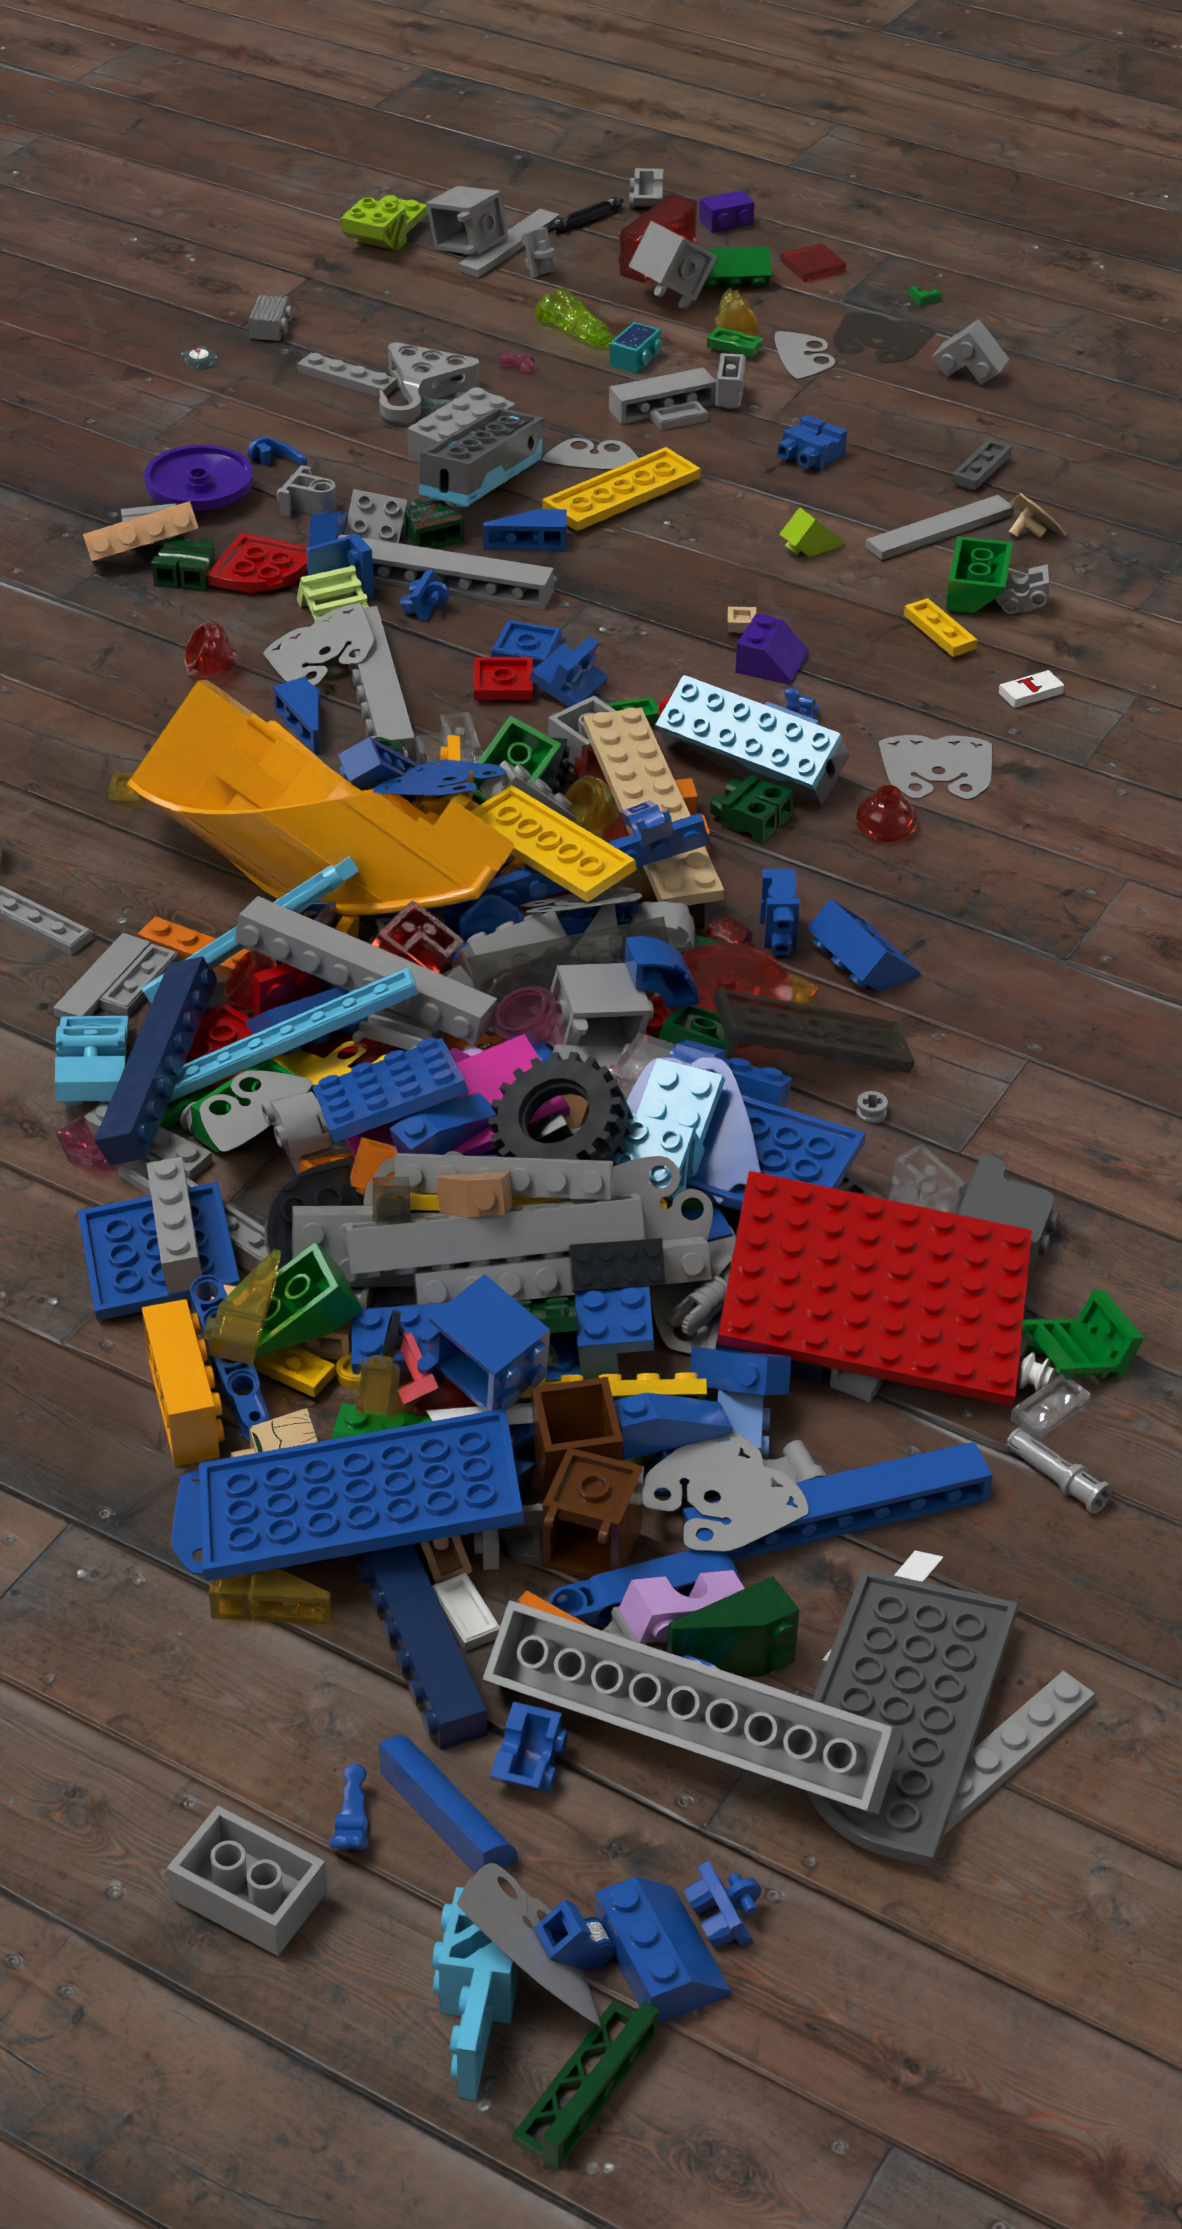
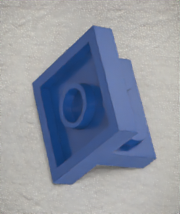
M589 636L574 651L562 643L532 670L529 680L567 707H571L592 697L606 684L609 675L593 665L597 659V655L594 653L599 642Z

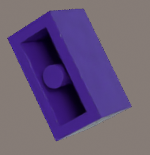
M743 190L700 198L699 221L711 233L754 224L755 202Z

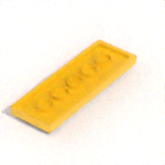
M664 447L544 498L542 509H567V525L576 531L583 530L590 525L604 521L613 515L625 512L634 506L699 479L701 468L669 448Z
M510 785L470 811L513 842L514 849L511 855L586 902L591 901L637 870L634 858L513 785Z
M643 1373L637 1374L636 1380H621L620 1374L599 1375V1378L608 1377L613 1401L646 1392L704 1400L707 1395L706 1379H697V1373H676L675 1379H659V1374ZM583 1375L560 1376L561 1381L545 1382L544 1378L537 1386L583 1380ZM531 1386L520 1394L515 1404H520L524 1401L532 1403Z

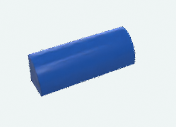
M398 1735L379 1743L380 1774L474 1874L481 1867L489 1863H495L505 1870L518 1861L515 1847L409 1737Z

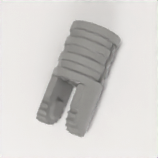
M717 1275L711 1276L712 1279L705 1281L693 1293L676 1305L667 1314L665 1321L674 1328H679L681 1325L683 1333L689 1336L693 1335L708 1323L712 1317H715L723 1310L727 1282Z

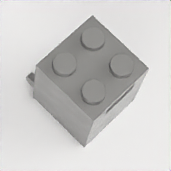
M456 186L426 203L435 250L479 255L509 238L501 191Z
M651 221L629 267L658 282L654 291L656 296L662 297L667 287L682 294L679 307L685 310L688 308L691 300L696 301L718 256Z
M625 963L557 965L544 1014L555 1045L641 1048V1045L646 1042V1028L649 1020L653 1018L654 1009L652 1001L647 999L645 990L635 989Z

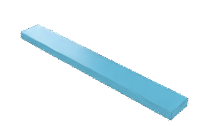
M410 967L184 1064L169 1102L418 995L419 991Z

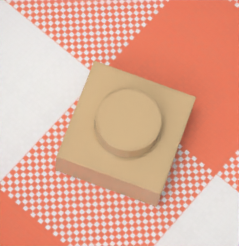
M728 607L727 632L743 634L756 614V607Z

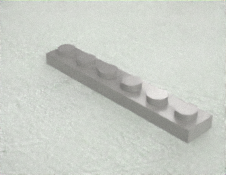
M407 1153L395 1155V1192L438 1193L436 1178L438 1175L510 1171L512 1196L611 1200L613 1198V1161Z
M1063 1670L972 1749L944 1835L1094 1703L1095 1693Z

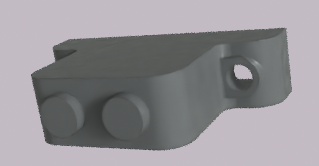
M981 1154L958 1214L1032 1230L1028 1270L1035 1267L1039 1255L1046 1256L1050 1243V1235H1047V1233H1054L1057 1226L1059 1212L1052 1211L1054 1196L1046 1189L1009 1180V1175L1005 1174L1006 1165L1003 1160L995 1156Z

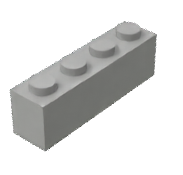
M703 367L610 386L609 410L620 424L649 419L650 410L698 401L703 407L715 405L716 381Z
M182 1157L146 1163L160 1259L167 1292L170 1294L190 1290L192 1282L202 1276V1269Z

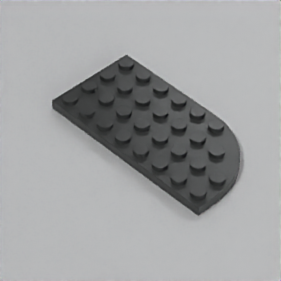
M862 1569L812 1700L904 1731L879 1814L806 1790L816 1810L834 1830L851 1842L874 1853L933 1868L1016 1620L1018 1602Z

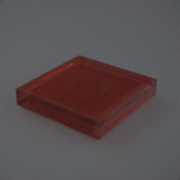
M823 243L780 254V261L804 282L846 272L847 264Z

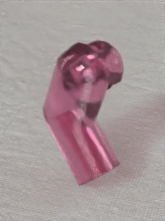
M500 353V367L520 366V369L524 372H529L534 367V358L531 354Z

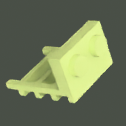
M355 566L301 577L297 594L300 608L309 606L313 619L316 621L320 618V615L347 605L361 604L362 607H369L367 596L361 588V581L357 579L355 574ZM332 617L324 622H331Z

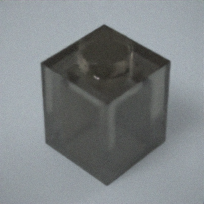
M372 1177L371 1214L373 1222H410L409 1177Z

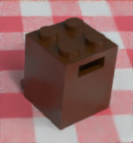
M568 1447L543 1502L542 1567L587 1579L604 1572L626 1567L642 1529L644 1466Z

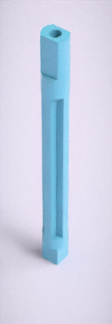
M348 856L336 865L328 866L273 903L300 913L343 885V881L357 873L359 869L351 857ZM236 926L187 959L203 956L208 966L213 969L246 948V946L235 942ZM164 973L141 988L150 1003L154 999Z

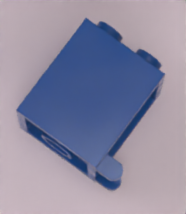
M484 1274L430 1316L429 1322L418 1331V1340L422 1344H428V1353L418 1360L417 1370L421 1374H429L436 1368L485 1412L503 1408L507 1410L516 1403L521 1393L530 1386L536 1387L546 1377L550 1329Z

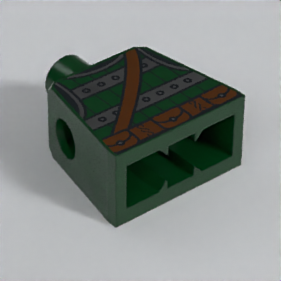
M416 499L411 502L410 506L405 508L406 532L412 546L437 549L464 542V518L444 501L423 502L420 499Z

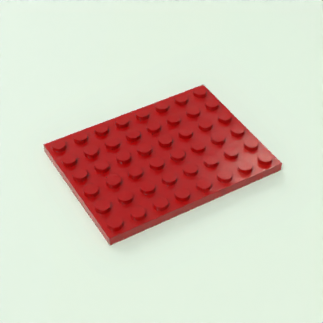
M748 1171L716 1344L764 1354L791 1356V1360L1012 1406L1016 1396L1022 1335L1021 1321L1024 1315L1032 1230Z

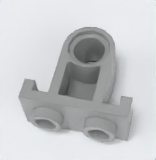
M301 465L277 492L276 501L279 504L280 515L290 517L292 510L309 514L336 511L335 482L327 478L311 475V467Z

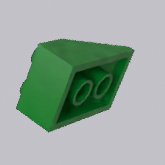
M316 1242L231 1306L252 1358L334 1333L362 1311L341 1267Z

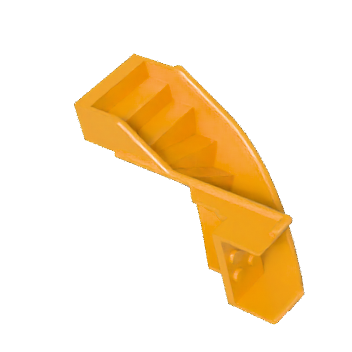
M208 680L197 681L126 784V786L223 854L253 883L276 899L281 898L328 866H334L348 856L351 857L359 871L343 881V885L318 900L336 901L337 915L400 913L478 899L514 849V844L511 840L470 812L479 805L463 793L453 798L441 816H439L431 809L427 814L399 794L374 793V789L362 791L332 770L279 723L272 720L264 721Z

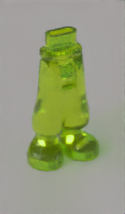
M558 288L554 295L551 293L545 294L535 307L534 317L541 323H548L552 320L560 329L569 332L584 342H588L590 345L603 347L610 344L614 339V336L609 332V328L593 316L566 289Z

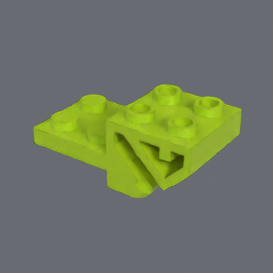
M393 195L384 196L380 201H376L371 197H365L341 217V231L348 238L355 239L358 243L398 251L407 243L406 234L428 214L427 205L418 203L416 200L398 199Z

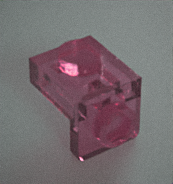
M78 1117L57 1131V1138L69 1163L95 1167L106 1161L94 1142L96 1134H93L85 1117Z

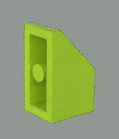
M800 507L780 532V535L788 540L785 544L786 547L797 555L802 551L810 558L842 547L845 543Z

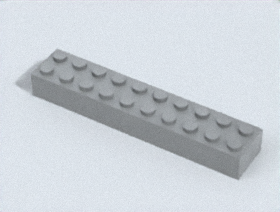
M511 1600L508 1602L483 1680L879 1814L904 1731Z

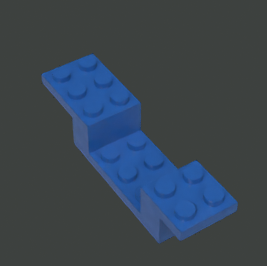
M649 1286L575 1292L577 1331L550 1333L549 1350L551 1352V1359L547 1364L545 1382L561 1381L560 1376L583 1375V1380L599 1378V1375L619 1374L618 1353L653 1351L654 1340ZM448 1302L362 1309L360 1313L352 1318L351 1366L353 1375L409 1370L400 1350L391 1358L390 1363L381 1361L392 1310L401 1311L399 1324L405 1328V1332H412L422 1356L428 1353V1344L419 1342L418 1331L429 1322L430 1316ZM436 1368L430 1372V1374H433L439 1387L432 1391L433 1399L468 1397Z

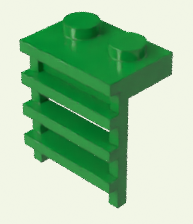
M1093 1290L1078 1318L1029 1319L1021 1321L1022 1329L1030 1333L1056 1366L1055 1371L1058 1374H1062L1066 1380L1073 1379L1075 1374H1080L1083 1379H1089L1092 1373H1096L1099 1378H1106L1109 1372H1112L1116 1378L1123 1377L1144 1340L1142 1334L1105 1290Z

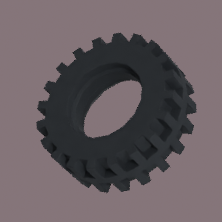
M558 1052L550 1053V1061L541 1063L538 1057L530 1060L533 1066L531 1069L523 1072L518 1068L513 1072L516 1080L511 1085L505 1082L502 1083L499 1088L504 1095L502 1100L493 1099L491 1104L497 1116L489 1117V1126L494 1133L490 1136L502 1157L613 1161L614 1167L617 1165L613 1159L615 1154L621 1153L625 1155L628 1147L623 1137L631 1135L633 1132V1128L628 1119L633 1118L632 1111L610 1070L605 1065L600 1068L595 1058L589 1056L583 1062L578 1052H570L568 1059H562ZM570 1094L581 1096L588 1101L589 1115L584 1125L573 1136L561 1142L547 1144L537 1142L530 1137L528 1132L529 1123L534 1113L545 1102L557 1096Z

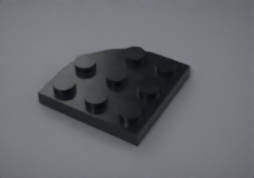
M353 1156L311 1167L292 1178L278 1192L271 1204L265 1224V1245L273 1274L292 1260L293 1206H364V1195L356 1192V1187L351 1186L350 1175L354 1164Z

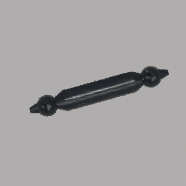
M611 197L607 201L603 200L567 214L565 218H557L553 222L551 230L564 232L568 228H574L607 215L610 211H617L622 207L624 199Z

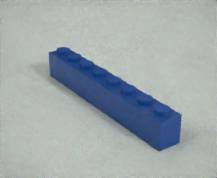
M971 1442L953 1445L932 1452L918 1453L893 1461H884L863 1468L845 1470L824 1477L806 1479L796 1483V1485L806 1498L808 1504L807 1515L745 1546L730 1550L728 1553L732 1561L989 1501L993 1475L976 1443ZM789 1497L787 1505L797 1508L798 1506L793 1503V1497ZM694 1506L683 1509L682 1535L684 1538L685 1523L693 1518L719 1521L725 1525L730 1524L731 1519L728 1517L718 1518L702 1515ZM701 1528L696 1532V1537L699 1540L708 1541L713 1538V1532L708 1528Z

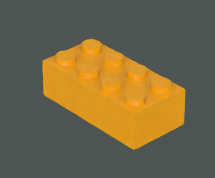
M186 1299L142 1307L148 1362L174 1466L220 1458L218 1442L225 1441L221 1418L216 1419V1416L222 1415V1407L219 1393H214L210 1390L215 1388V1381L211 1365L207 1366L203 1363L208 1361L205 1341L196 1337V1335H201L197 1313L190 1314Z

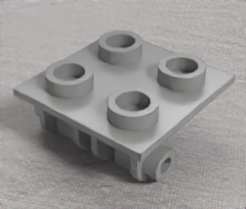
M353 489L344 535L358 533L361 538L399 543L407 499Z

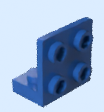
M358 533L307 547L308 576L355 566V574L357 579L361 581V588L363 593L366 594L367 600L374 598L372 549Z

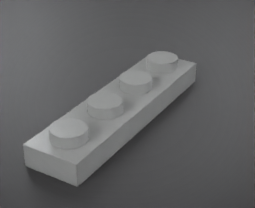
M310 353L297 363L298 373L380 397L379 390H382L387 397L398 388L397 378L382 372L365 369L362 366L344 363L339 359L324 357L319 353Z
M109 1103L98 1104L82 1118L84 1129L97 1134ZM162 1127L158 1128L149 1154L159 1160L182 1157L186 1177L191 1181L212 1163V1152Z

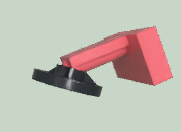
M392 1310L381 1361L390 1363L391 1358L400 1350L413 1381L392 1390L397 1404H405L439 1387L433 1374H421L418 1372L417 1362L423 1356L412 1332H405V1328L399 1324L401 1311Z

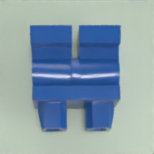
M805 414L800 418V425L797 427L792 426L790 429L787 428L783 431L782 442L778 444L777 456L783 460L793 459L799 463V466L806 469L813 467L821 470L825 467V463L829 464L845 454L848 430L830 423L825 425V421Z
M762 869L759 919L760 924H765L764 948H772L773 955H791L792 948L797 946L800 902L799 898H796L794 869Z

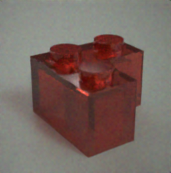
M412 900L377 934L372 945L441 974L450 965L464 940Z

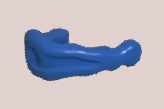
M270 437L257 438L248 447L247 456L249 460H259L264 466L272 463L271 456L288 458L291 461H295L299 467L301 465L307 466L305 455L300 454L298 450L292 448L287 443Z
M794 688L785 690L784 696L788 701L786 709L817 719L819 707L815 699L801 695Z
M356 1763L350 1764L344 1769V1778L347 1782L343 1788L345 1798L340 1814H336L335 1833L329 1841V1846L332 1850L341 1851L352 1848L364 1851L369 1845L367 1838L369 1822L364 1808L365 1795L361 1789V1785L367 1777V1771L362 1765Z

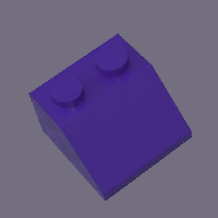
M755 614L737 642L735 673L790 685L807 658L809 650L784 620L773 618L767 614Z

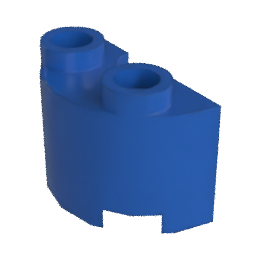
M513 1702L505 1726L504 1740L501 1749L497 1751L490 1779L537 1792H551L557 1774V1768L553 1767L556 1754L563 1755L568 1739V1730L561 1729V1713Z

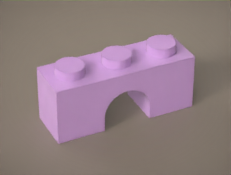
M734 1570L700 1573L689 1597L678 1593L671 1586L666 1576L634 1579L629 1584L619 1610L638 1643L668 1641V1623L745 1588Z

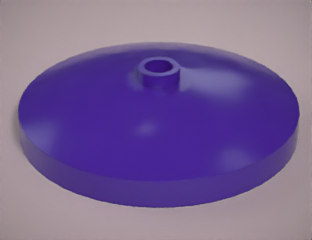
M189 445L168 450L152 459L145 468L144 481L147 493L160 504L179 505L190 501L193 511L211 510L230 505L243 498L253 485V469L245 456L232 449L216 445Z

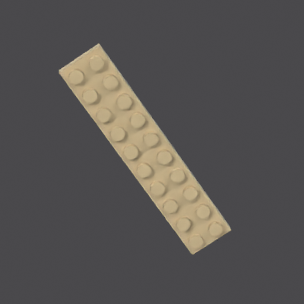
M626 708L620 711L597 712L592 715L583 716V727L619 811L650 800L658 804L660 811L669 810L672 822L691 816L642 708ZM626 825L629 834L633 835V829ZM705 846L643 866L658 902L683 903L687 906L724 900V888Z

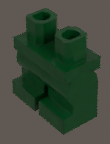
M177 535L173 540L165 539L159 556H155L151 562L154 586L178 589L181 583L182 589L206 592L208 588L206 574L216 564L214 541L203 538L200 542H190L185 536ZM173 574V579L163 578L165 575ZM200 577L201 582L190 581L192 578Z
M752 775L744 782L732 779L726 785L725 796L715 794L711 798L710 813L721 817L722 828L727 830L732 828L736 832L746 831L751 833L752 841L763 845L777 831V828L780 829L793 816V790L764 781L758 782V778Z

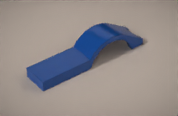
M650 800L620 811L624 823L633 829L642 847L671 837L674 834L669 810L660 811L658 804Z

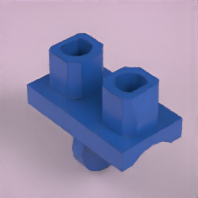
M434 569L426 570L420 580H414L409 585L410 595H404L400 600L405 615L417 614L419 621H425L429 618L436 605H444L449 600L450 590L444 583L435 582Z
M710 1861L698 1866L703 1877L696 1880L683 1891L697 1916L718 1905L720 1912L701 1922V1926L714 1949L734 1939H737L742 1948L753 1942L737 1910L743 1909L748 1916L756 1913L757 1906L754 1902L760 1897L762 1892L759 1883L752 1878L742 1879L739 1873H734L728 1877V1882L731 1886L726 1890Z

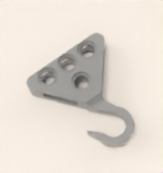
M403 343L389 344V371L394 378H397L398 387L404 398L409 402V405H391L388 403L387 397L382 390H379L380 414L383 418L390 421H410L421 414V402L431 401L478 387L479 360L473 357ZM404 353H414L415 355L405 356V355H402V354H404ZM430 357L438 358V360H426V359H427V358H430ZM452 362L462 363L461 365H450ZM452 378H461L462 380H460V381H452V380H450V379H452Z

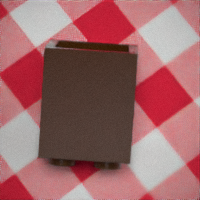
M608 1377L531 1387L535 1469L542 1502L546 1498L568 1447L621 1461L623 1439Z

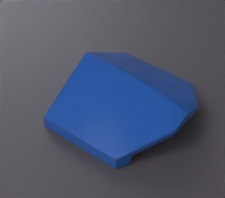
M489 894L482 896L459 917L460 943L467 942L470 937L480 932H485L486 935L494 933L497 927L506 922L513 921L514 924L523 922L524 912L499 895Z

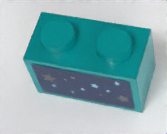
M633 322L610 343V366L637 374L661 352V329Z

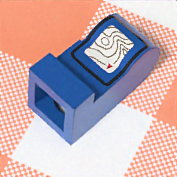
M566 1899L534 1927L551 1960L589 1971L598 1969L607 1964L616 1953V1948L601 1920L597 1917L584 1919L577 1905Z

